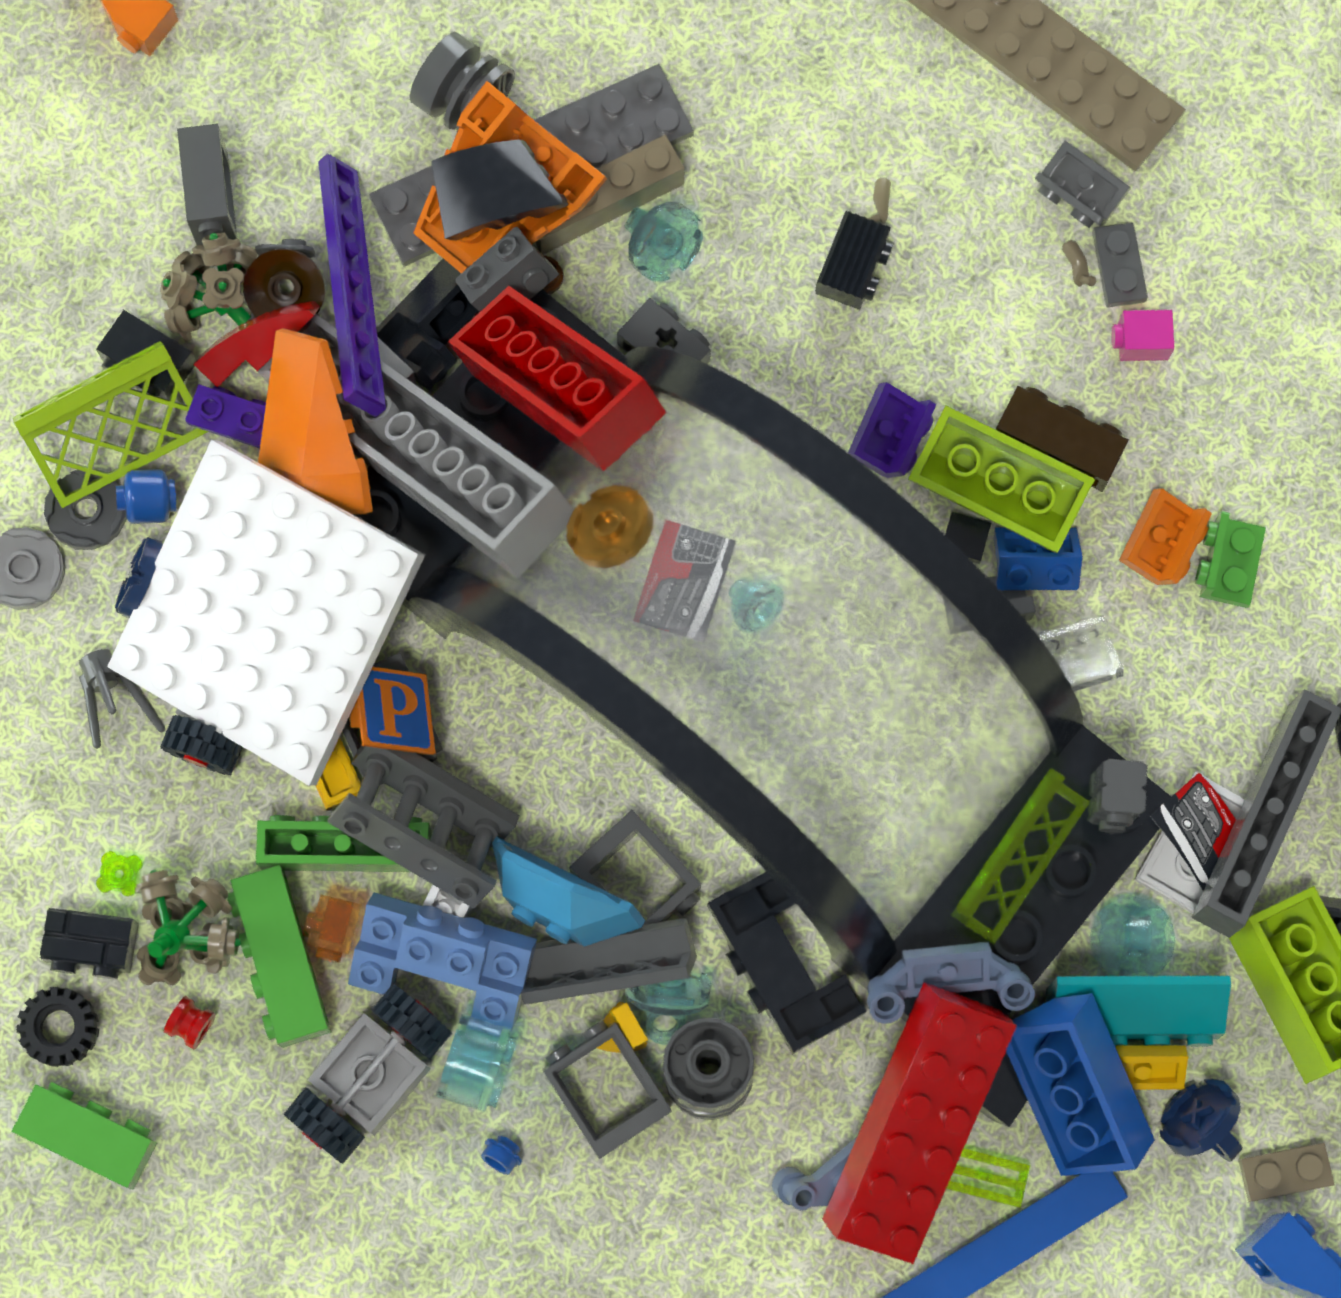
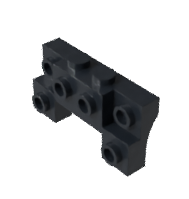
M442 259L376 327L377 337L414 371L416 382L428 390L446 376L448 370L458 361L445 345L478 312L456 283V278L461 273L445 259Z
M765 872L708 902L707 907L728 942V947L731 951L726 953L725 956L737 976L744 973L752 989L746 992L754 1008L759 1014L766 1011L793 1055L824 1036L830 1035L863 1016L867 1011L863 1004L860 1005L854 995L846 975L841 976L819 990L816 989L776 920V917L798 905Z

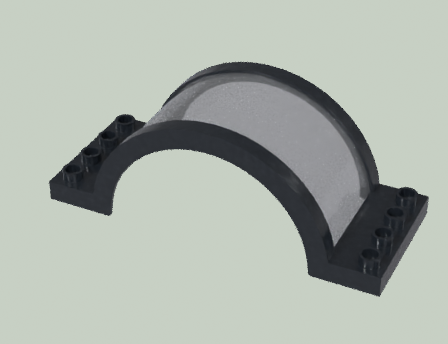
M542 289L530 299L532 302L645 379L667 412L650 431L645 433L622 454L619 460L603 472L473 376L463 362L432 397L497 444L501 443L504 449L511 451L515 457L552 482L574 509L580 502L584 505L592 499L590 494L600 488L621 485L630 486L645 498L653 512V530L648 542L636 556L621 565L608 568L594 567L585 564L576 557L566 540V527L517 579L369 466L367 474L373 512L353 515L425 554L402 604L444 639L451 632L465 634L513 660L581 708L629 746L712 818L782 887L818 930L829 948L831 960L866 990L871 979L882 976L902 959V951L984 942L989 943L992 953L1008 963L1019 966L1021 972L1028 976L1033 986L1160 828L1152 820L1151 814L1169 798L1172 799L1177 807L1180 803L1147 777V785L1143 788L1146 791L1145 812L1132 822V826L1125 827V832L1123 833L1099 831V825L1088 821V803L1093 798L1089 796L1090 776L1108 759H1126L1083 726V715L1078 699L1056 659L1019 611L965 553L903 496L864 464L771 398L711 365L672 350L657 347H638L623 355ZM993 989L955 993L1000 1009L1006 1016L1012 1012V1010L1003 1006L997 991ZM907 997L903 1000L905 1009L900 1018L905 1022L909 1018L917 997Z

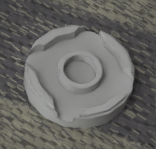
M28 527L10 529L2 533V536H0V604L16 610L33 609L48 602L60 589L65 575L64 558L57 544L42 531Z

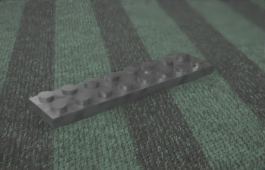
M660 64L534 119L596 169L665 134L671 145L694 136V130ZM432 166L369 193L370 200L403 267L436 253L413 234L432 185L436 186Z

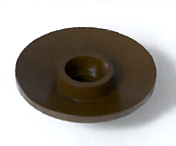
M278 248L262 253L250 264L244 276V298L248 308L255 317L282 307L315 301L320 306L316 312L318 314L325 299V281L319 267L310 257L294 249ZM280 280H290L294 286L293 291H283L279 284Z

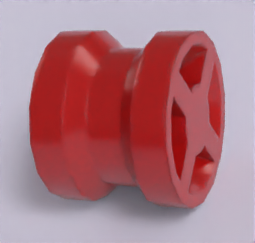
M184 996L169 1016L163 1032L171 1037L179 1036L183 1038L185 1045L195 1050L213 1024L216 1013L208 1008L204 1010L199 1009L195 1006L194 1000Z

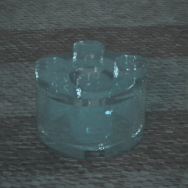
M461 1014L459 1024L465 1025L466 1029L465 1031L456 1029L440 1082L448 1085L447 1088L438 1086L435 1097L485 1112L487 1106L493 1108L497 1106L503 1087V1079L498 1078L497 1075L501 1064L505 1066L510 1065L517 1038L509 1036L510 1028Z

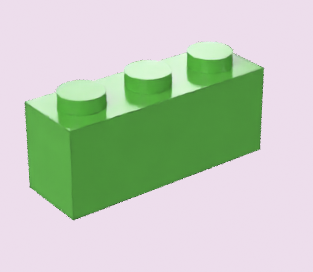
M53 1082L50 1083L47 1089L35 1084L11 1132L115 1183L134 1190L157 1145V1142L147 1138L151 1130L130 1119H127L125 1125L122 1126L109 1119L113 1111L89 1100L85 1108L71 1101L74 1092Z

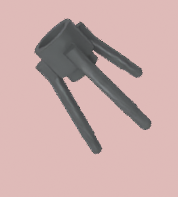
M109 649L93 651L79 660V665L83 672L79 679L84 690L92 744L96 749L100 748L101 740L93 689L95 692H101L109 714H115L116 707L110 689L118 684V677L155 728L161 733L165 731L164 724L136 684L107 667L112 658V653Z

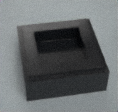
M951 512L945 535L973 563L980 564L991 523Z

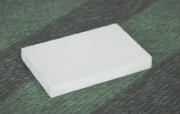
M1194 772V774L1192 775L1191 779H1192L1196 774H1198V773H1197V772ZM1204 777L1227 805L1235 819H1237L1245 799ZM1161 831L1134 881L1193 914L1203 891L1179 852L1164 832Z

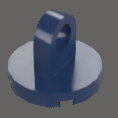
M147 537L139 545L131 561L132 571H129V578L126 577V580H123L115 603L116 612L122 614V616L130 618L133 610H137L142 602L156 569L155 561L163 546L162 541Z
M1213 1078L1204 1080L1207 1083L1206 1085L1197 1087L1193 1084L1184 1088L1171 1100L1163 1112L1161 1122L1164 1127L1163 1130H1160V1137L1175 1154L1187 1157L1201 1154L1212 1148L1220 1157L1228 1162H1232L1243 1149L1236 1138L1230 1133L1237 1123L1240 1114L1239 1097L1225 1081Z

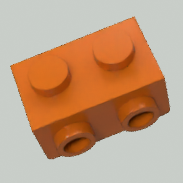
M1162 488L1153 489L1119 561L1157 585L1177 584L1189 571V560L1196 546L1204 539L1207 533V523L1212 513L1205 508L1192 509Z

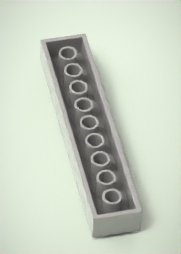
M315 314L298 333L327 340L342 387L336 328ZM272 358L258 371L268 384ZM380 360L386 410L375 417L345 401L343 393L336 395L343 420L351 419L355 432L348 434L354 455L359 459L363 458L367 465L518 579L567 527L574 508L552 482Z

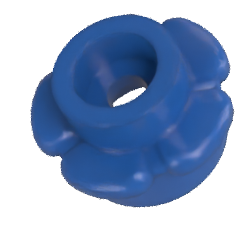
M499 1136L497 1140L487 1139L485 1141L487 1146L481 1154V1158L496 1171L510 1175L514 1167L522 1164V1160L518 1155L520 1148L510 1139Z

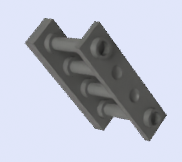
M361 746L351 763L366 772L358 794L354 796L349 793L329 816L327 822L474 909L495 887L497 880L481 871L489 847L493 848L492 842L496 836L505 839L516 827L520 815L417 753ZM381 782L403 794L393 818L371 806ZM417 803L439 816L430 840L408 828ZM454 825L475 837L466 862L445 850Z

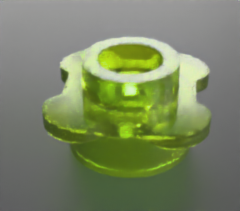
M113 851L103 854L101 857L100 877L96 880L97 888L103 893L113 890L122 892L126 897L133 896L136 893L137 873L143 867L142 860L136 855H131L127 858L117 855ZM118 870L123 871V876L121 878L116 877V872Z

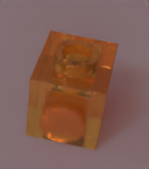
M320 894L316 912L308 913L303 929V937H308L307 945L311 949L317 950L316 958L334 963H340L342 956L352 959L365 912L362 904Z

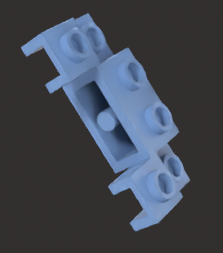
M373 892L366 904L360 940L354 950L348 985L384 995L393 983H396L398 969L476 991L470 1020L511 1032L518 1018L522 1001L521 991L527 980L537 939L486 925L476 918L458 917L442 912L434 906H420Z

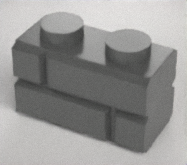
M1108 759L1090 776L1089 796L1093 798L1088 803V821L1099 825V831L1123 833L1125 832V827L1132 826V822L1145 812L1146 791L1143 788L1147 785V765L1141 761Z

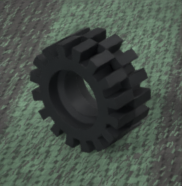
M50 987L48 991L42 989L36 992L37 996L34 999L29 998L25 1002L27 1005L24 1011L20 1010L18 1015L21 1022L20 1025H16V1030L21 1036V1039H19L21 1047L27 1050L26 1053L31 1058L53 1067L73 1065V1062L84 1059L88 1050L92 1051L95 1043H93L95 1036L98 1037L99 1029L97 1028L99 1019L93 1010L92 1004L82 995L68 988ZM55 1011L68 1012L74 1020L73 1034L67 1041L60 1044H53L47 1041L42 1031L44 1020Z

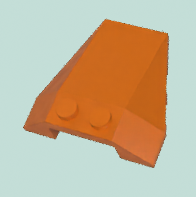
M486 81L462 111L457 122L459 129L451 149H447L445 155L484 144L518 139L524 140L534 153L536 162L543 165L548 172V180L555 190L566 197L568 206L541 218L528 216L501 229L484 228L460 240L453 241L445 239L436 186L432 185L413 234L462 273L514 227H518L531 244L535 243L582 211L607 180V177L579 154L574 153L528 116L507 96Z
M287 329L276 330L258 463L352 515L373 512L365 462L363 458L355 459L348 434L355 432L351 419L343 420L336 397L337 394H341L343 391L327 340Z

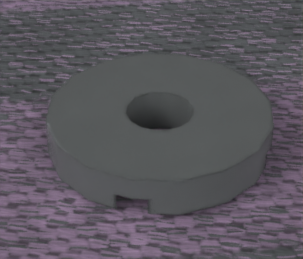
M75 470L64 478L57 480L64 495L81 487L85 472ZM90 474L88 483L100 476ZM113 481L64 508L60 506L50 488L45 498L44 516L50 531L62 544L76 550H94L109 544L120 534L127 520L125 510L117 511L116 486H119L118 483ZM83 499L94 500L97 504L96 513L89 519H80L75 516V507Z

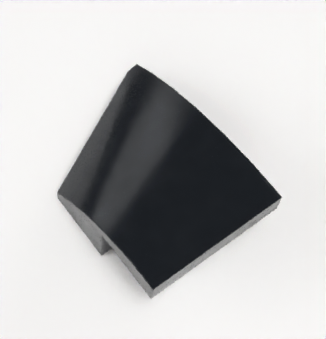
M518 139L475 146L431 161L444 236L448 240L457 241L484 228L498 230L528 216L541 218L568 206L566 197L555 190L548 180V172L543 165L536 162L534 153L524 140Z

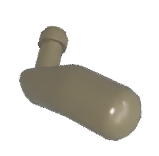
M882 177L876 180L873 200L878 214L867 219H872L875 222L881 221L882 224L887 221L891 189L889 179Z
M1074 240L1065 242L1062 246V251L1072 266L1074 284L1079 287L1083 284L1094 286L1096 278L1089 276L1087 260L1080 247Z

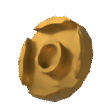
M612 485L591 493L592 499L584 505L580 502L573 510L567 523L566 540L576 557L589 567L605 569L623 564L636 556L646 545L653 530V512L645 498L630 486Z

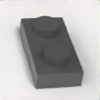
M1134 222L1094 228L1092 235L1106 308L1145 303L1148 295Z

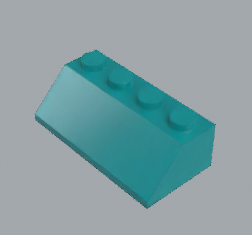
M1057 976L1046 988V1002L1059 997L1092 993L1115 1046L1128 1045V1040H1144L1145 1045H1171L1170 1040H1187V1046L1207 1047L1213 1046V1039H1219L1226 1032L1231 976Z

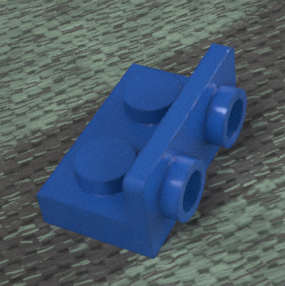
M995 527L996 587L999 590H1077L1079 588L1083 556L1077 528H1070L1061 548L1056 554L1004 527Z

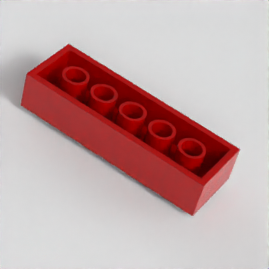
M510 286L503 290L448 341L473 376L603 472L619 460L622 454L645 433L650 431L667 413L643 377Z
M923 983L823 1215V1222L836 1239L914 1264L1017 1027L1000 1009L931 984Z

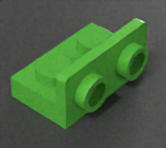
M1221 511L1215 522L1208 521V530L1203 539V545L1210 546L1207 561L1200 560L1195 584L1202 585L1199 596L1201 598L1249 608L1266 527L1229 519V512Z

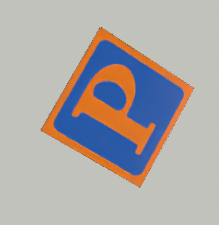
M372 667L350 713L351 728H360L362 746L429 755L436 754L427 675Z

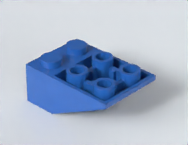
M1289 1212L1271 1215L1235 1249L1266 1284L1304 1298H1341V1257L1330 1247L1323 1249L1313 1239L1312 1236L1316 1233L1315 1230L1299 1214L1292 1216Z

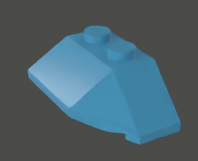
M498 836L492 842L502 895L514 908L511 914L524 924L533 927L535 922L545 926V932L557 941L567 944L569 940H572L582 946L591 945L643 926L645 919L632 903Z

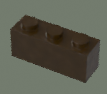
M1017 386L995 429L1094 478L1095 480L1091 487L1101 492L1105 489L1129 439L1122 436V432L1116 427L1106 423L1098 425L1086 419L1085 414L1079 409L1069 405L1061 407L1049 401L1045 393L1032 387L1024 389Z

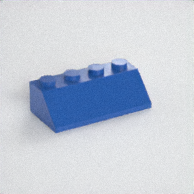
M1093 994L1054 998L1013 1019L1012 1021L1017 1027L1006 1052L1060 1175L1136 1170L1155 1139Z

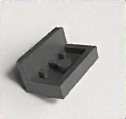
M1067 141L1063 142L1042 173L1039 172L1034 178L1042 184L1038 189L1039 193L1056 205L1061 199L1074 207L1070 215L1088 228L1094 222L1103 227L1131 189L1130 186Z
M514 227L456 278V283L469 302L481 312L508 286L530 300L555 279L559 273L530 243L525 234L518 227Z

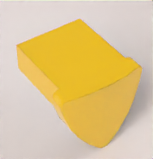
M619 1002L611 1009L603 1021L607 1026L615 1022L633 1051L644 1049L647 1046V1037L627 1002ZM612 1038L597 1047L600 1050L621 1053Z

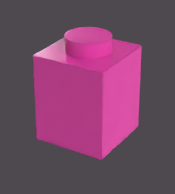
M1123 310L1118 324H1113L1111 331L1112 348L1119 349L1120 361L1169 360L1175 349L1173 311Z

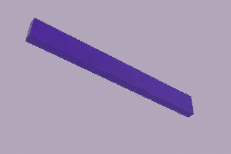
M327 153L318 161L343 397L345 401L377 417L386 410L358 171Z

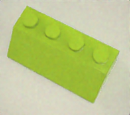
M947 405L943 409L908 480L1056 554L1061 548L1095 480Z
M1312 886L1250 916L1246 925L1229 938L1305 1084L1341 1068V935L1317 890Z

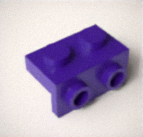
M887 382L879 383L848 453L867 468L885 478L904 476L913 468L917 460L916 450L922 437L928 433L933 424L932 414L936 404L930 400L917 401Z
M198 384L185 420L189 426L260 449L266 402L258 399L245 400L236 397L233 392L225 388L216 386L209 388Z

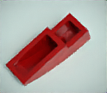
M315 301L282 307L255 317L219 338L199 356L193 365L216 387H219L245 360L258 372L273 356L276 330L287 329L298 332L316 314L320 306Z

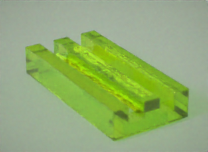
M963 1149L961 1158L1019 1172L1018 1180L956 1165L954 1174L1015 1189L1014 1197L954 1181H949L946 1190L1021 1208L1030 1165Z

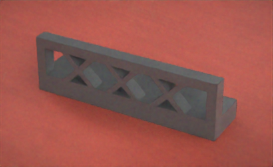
M683 918L646 924L639 929L587 946H582L572 940H569L567 944L561 943L556 939L537 942L527 976L528 979L521 991L523 1004L688 979L697 958L688 920Z

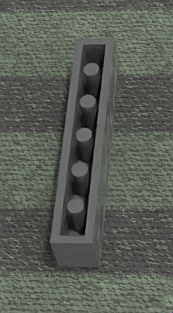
M1305 689L1288 705L1191 918L1229 938L1246 925L1340 716V707Z

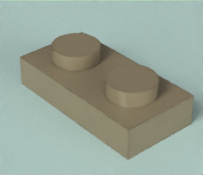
M1325 1142L1239 1159L1248 1202L1335 1185Z

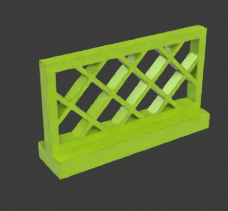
M161 341L13 417L17 430L21 437H23L62 508L125 476L128 471L136 470L208 432L199 428H193L183 434L166 430L173 407L188 411L193 399ZM165 370L169 372L174 382L170 400L147 394L151 377ZM144 382L141 391L131 389L132 387ZM178 391L186 405L175 402ZM125 392L139 397L133 419L110 413L115 396ZM145 399L168 405L161 428L138 421ZM107 401L104 411L94 408ZM87 411L102 416L96 439L72 432L78 415ZM108 418L131 425L124 447L101 440ZM70 420L67 430L57 427ZM136 426L159 433L153 450L142 453L129 449ZM48 431L65 435L59 458L41 453L34 438ZM164 435L174 438L162 444ZM70 438L94 444L87 466L64 460ZM99 446L122 452L118 468L109 473L93 468ZM127 455L137 457L125 464ZM46 461L56 463L54 474ZM62 465L85 472L81 487L67 495H64L57 482ZM90 474L100 476L88 483Z

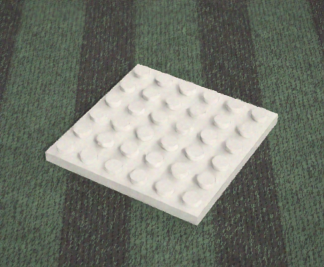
M211 440L155 561L156 569L138 609L133 610L107 667L196 720L203 722V724L216 727L215 731L220 734L223 731L225 737L308 786L317 785L425 554L224 443Z

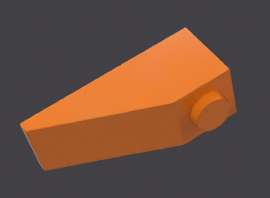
M99 0L118 34L117 40L132 53H137L138 50H141L148 56H151L179 21L174 6L166 0Z

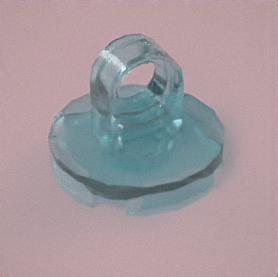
M665 202L653 207L649 212L633 208L624 225L632 234L628 244V258L633 268L651 281H667L671 279L668 274L674 272L677 268L682 271L688 268L697 256L703 241V232L698 229V221H701L699 216L680 202Z
M1136 896L1118 898L1103 907L1093 920L1089 935L1092 955L1099 965L1111 976L1156 975L1164 969L1172 958L1176 943L1173 924L1165 911L1152 901Z
M701 972L699 978L690 974L688 979L625 988V995L630 1003L646 1011L645 1022L649 1038L657 1044L667 1045L672 1035L685 1024L687 1015L701 1012L708 1007L712 983L709 977ZM664 1015L674 1017L677 1022L672 1029L660 1031L653 1026V1021L658 1016Z

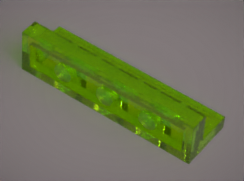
M1052 768L1039 783L951 914L992 944L996 943L1090 803L1087 799L1064 785L1062 782L1066 777ZM1055 793H1058L1076 806L1068 819L1050 822L1047 804ZM1042 813L1044 823L1034 825ZM1063 826L1054 839L1052 828ZM1045 829L1048 849L1042 855L1027 857L1023 840L1029 832ZM1018 849L1020 858L1010 860ZM1039 861L1030 874L1028 863ZM1022 864L1025 879L1022 888L1003 892L1000 874L1004 868ZM995 883L997 894L987 895V893ZM1016 896L1006 910L1004 898ZM998 899L1001 919L992 931L972 916L981 902Z

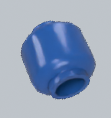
M161 469L128 471L124 477V485L116 486L117 511L125 510L126 517L132 524L166 522L170 512H176L175 480L168 479L165 471Z

